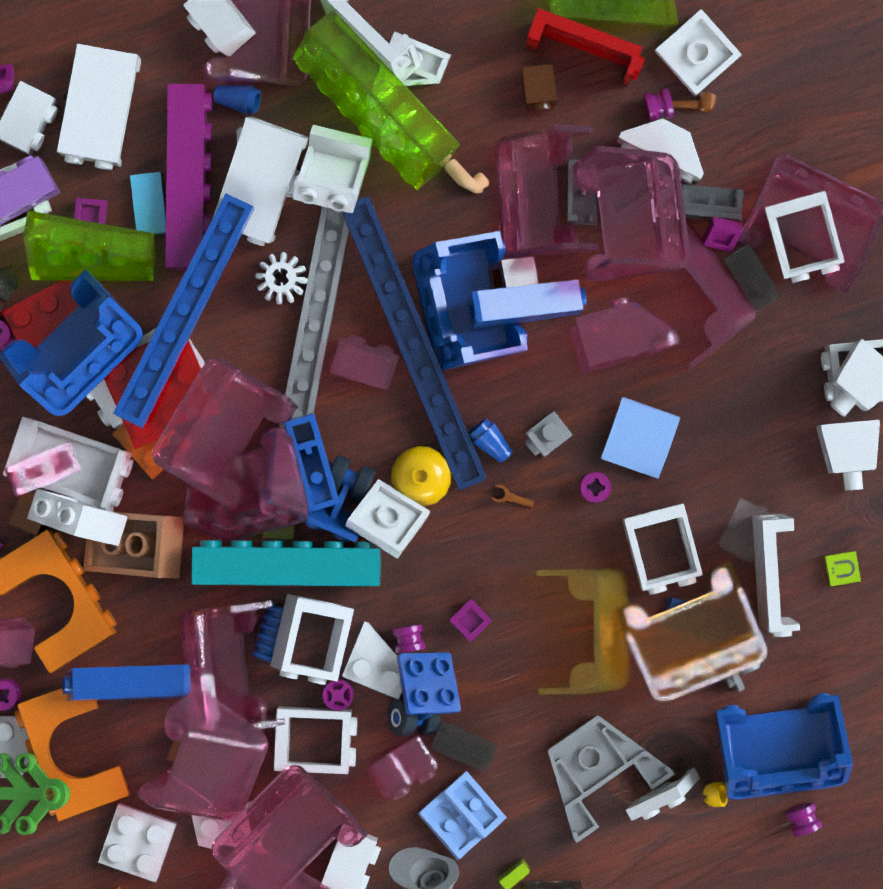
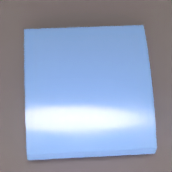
M622 397L601 459L659 479L680 417Z
M467 771L417 813L457 860L461 859L473 846L489 835L507 818Z

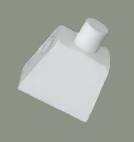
M863 339L858 340L853 345L831 382L841 392L830 404L834 410L845 417L854 405H857L863 411H867L883 399V356Z
M870 420L816 426L828 473L843 472L845 491L863 489L862 471L875 470L877 467L880 421Z

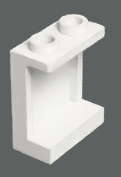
M313 125L310 132L309 146L299 176H296L294 181L293 199L306 204H315L331 208L335 211L353 214L370 160L372 139Z

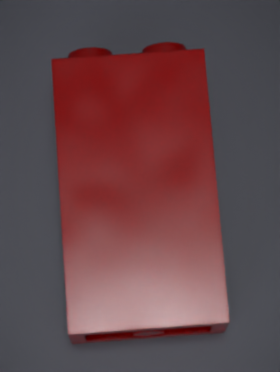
M538 8L525 49L537 53L544 36L627 68L622 85L627 87L631 79L637 80L645 60L644 57L640 56L643 47L540 8Z

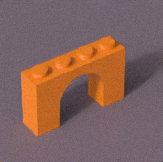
M52 529L44 531L0 559V595L8 594L40 574H48L61 579L72 592L74 611L69 623L62 630L34 647L49 673L57 671L117 633L114 629V626L117 625L114 617L108 609L102 610L97 602L101 599L99 593L91 583L89 585L86 584L81 576L84 573L82 566L75 557L70 559L65 551L68 547L65 539L60 532L54 533Z
M62 688L17 704L19 710L15 711L14 714L19 728H26L29 739L25 740V745L28 753L35 755L38 765L50 779L58 778L65 782L70 789L69 801L60 809H50L49 813L51 816L56 815L58 821L129 796L130 792L120 764L88 776L77 777L61 771L51 757L50 739L55 728L69 718L99 708L97 700L67 701V694H63Z

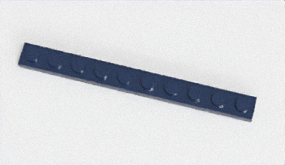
M367 196L359 199L356 202L353 214L341 211L442 454L448 463L458 491L486 480V474L370 197Z

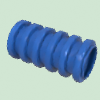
M266 604L265 608L268 611L267 614H263L265 621L260 623L262 631L257 633L259 640L255 641L254 645L257 647L256 650H252L251 654L255 658L271 662L284 607Z

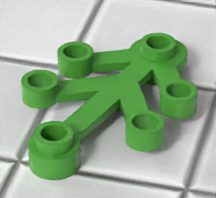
M0 753V758L2 759L0 772L14 786L0 787V800H14L6 811L0 815V820L3 824L0 834L10 831L13 821L31 800H40L29 816L19 817L15 825L19 834H33L37 829V824L50 809H60L69 801L70 789L62 780L58 778L50 779L37 764V759L32 753L18 755L15 761L16 768L11 763V758L8 754ZM25 758H27V760H28V766H27V767H26L25 764H24ZM18 770L20 772H29L39 787H31ZM25 821L28 822V829H27V830H26V828H25V826H24Z

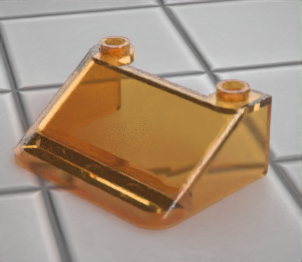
M731 562L718 566L712 572L710 582L714 590L713 592L656 616L648 618L645 609L638 604H627L616 609L626 638L650 692L655 699L659 701L673 700L758 665L766 658L767 646Z

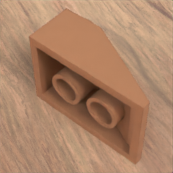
M116 512L128 516L119 546L86 539L84 571L153 578H180L184 517Z

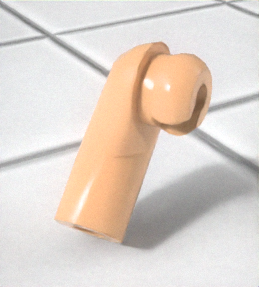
M456 159L450 160L445 165L444 170L459 186L475 194L482 193L483 189L489 185V181L483 173L479 172L472 178Z

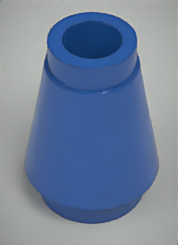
M217 85L214 91V102L245 115L250 113L256 114L261 102V91L255 89L253 85Z
M484 418L469 432L472 443L499 463L505 461L513 452L494 421L490 422L487 418Z

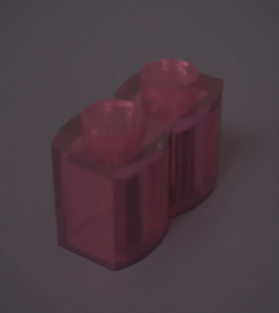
M418 733L368 765L366 769L386 800L392 796L395 800H398L411 791L408 786L419 780L422 784L437 774L434 769L439 764Z

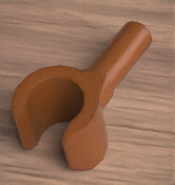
M701 92L699 101H673V108H692L709 113L715 107L716 95Z
M498 484L494 486L502 488L505 491V496L500 500L491 497L493 501L497 503L509 501L530 508L533 507V500L511 493L503 485Z

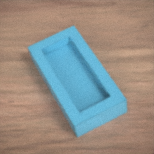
M162 173L130 175L137 236L166 234V206Z

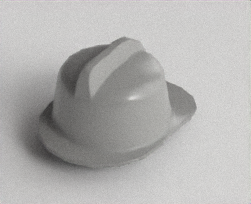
M412 847L403 849L392 857L389 864V873L394 882L407 889H453L454 883L459 876V867L451 858L427 849Z

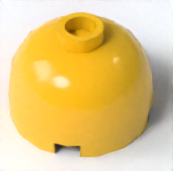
M416 446L405 450L397 457L392 467L391 482L395 490L421 506L426 507L437 503L446 495L451 485V471L446 459L439 451L430 447Z

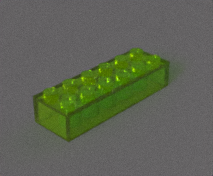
M332 10L307 30L293 56L298 68L313 79L319 90L324 95H328L338 106L341 114L349 118L359 128L363 137L372 139V143L380 151L381 156L401 173L406 183L412 185L418 191L444 168L459 148L460 143L335 10Z

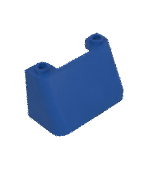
M500 231L435 242L413 254L412 268L428 336L442 370L454 369L528 350L527 333L518 323L474 331L471 328L467 300L473 291L492 289L488 266L503 260L506 254V245L501 238Z
M86 269L72 282L70 287V295L79 306L42 343L35 348L26 340L19 339L8 344L0 352L1 361L18 385L47 411L57 416L65 415L74 409L138 346L143 336L139 324Z
M817 694L808 702L806 708L746 715V711L739 709V706L729 705L716 711L727 798L738 800L838 787L849 781L853 761L839 695Z

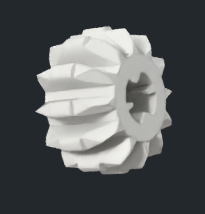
M285 252L281 253L280 262H277L276 257L271 254L269 255V259L272 262L270 267L265 262L259 264L266 271V274L256 273L255 277L258 280H266V282L259 284L257 289L259 291L269 289L265 295L267 301H270L276 293V303L278 305L282 304L283 295H286L288 301L293 303L294 297L291 292L295 291L301 296L304 293L297 284H307L308 279L297 276L304 273L306 268L305 266H299L293 269L299 260L296 256L287 263V254ZM283 271L288 272L286 274L289 280L288 283L284 285L281 282V286H277V280L274 276L278 272L281 275Z

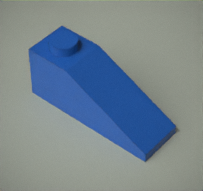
M312 412L284 420L310 512L340 504L315 414Z

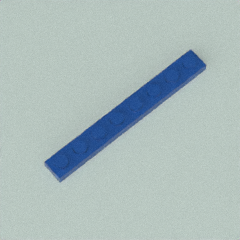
M225 193L113 412L115 416L143 429L255 210L254 206Z

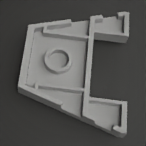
M598 714L547 749L576 843L599 828V825L582 803V799L632 764L636 766L652 790L674 775V772L668 766Z

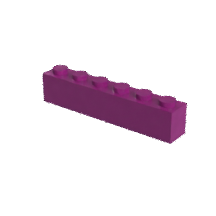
M167 84L165 267L168 270H187L211 223V214H206V202H211L212 189L211 184H206V172L212 171V155L207 153V142H212V123H207V111H212L213 98L212 93H207L205 84Z

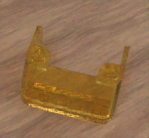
M616 568L535 569L536 576H568L569 591L576 599L584 601L594 600L595 662L577 664L571 670L570 684L537 685L538 694H591L622 689L629 680L628 581L626 575Z

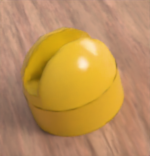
M713 782L705 786L703 795L707 797L704 798V802L712 807H725L728 800L725 783Z

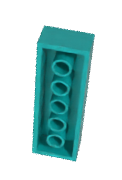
M222 540L200 541V546L192 547V585L380 586L381 548L375 547V544L370 541H356L355 547H344V541L324 542V547H313L314 541H293V547H283V541H262V547L252 546L251 540L231 541V546H222Z

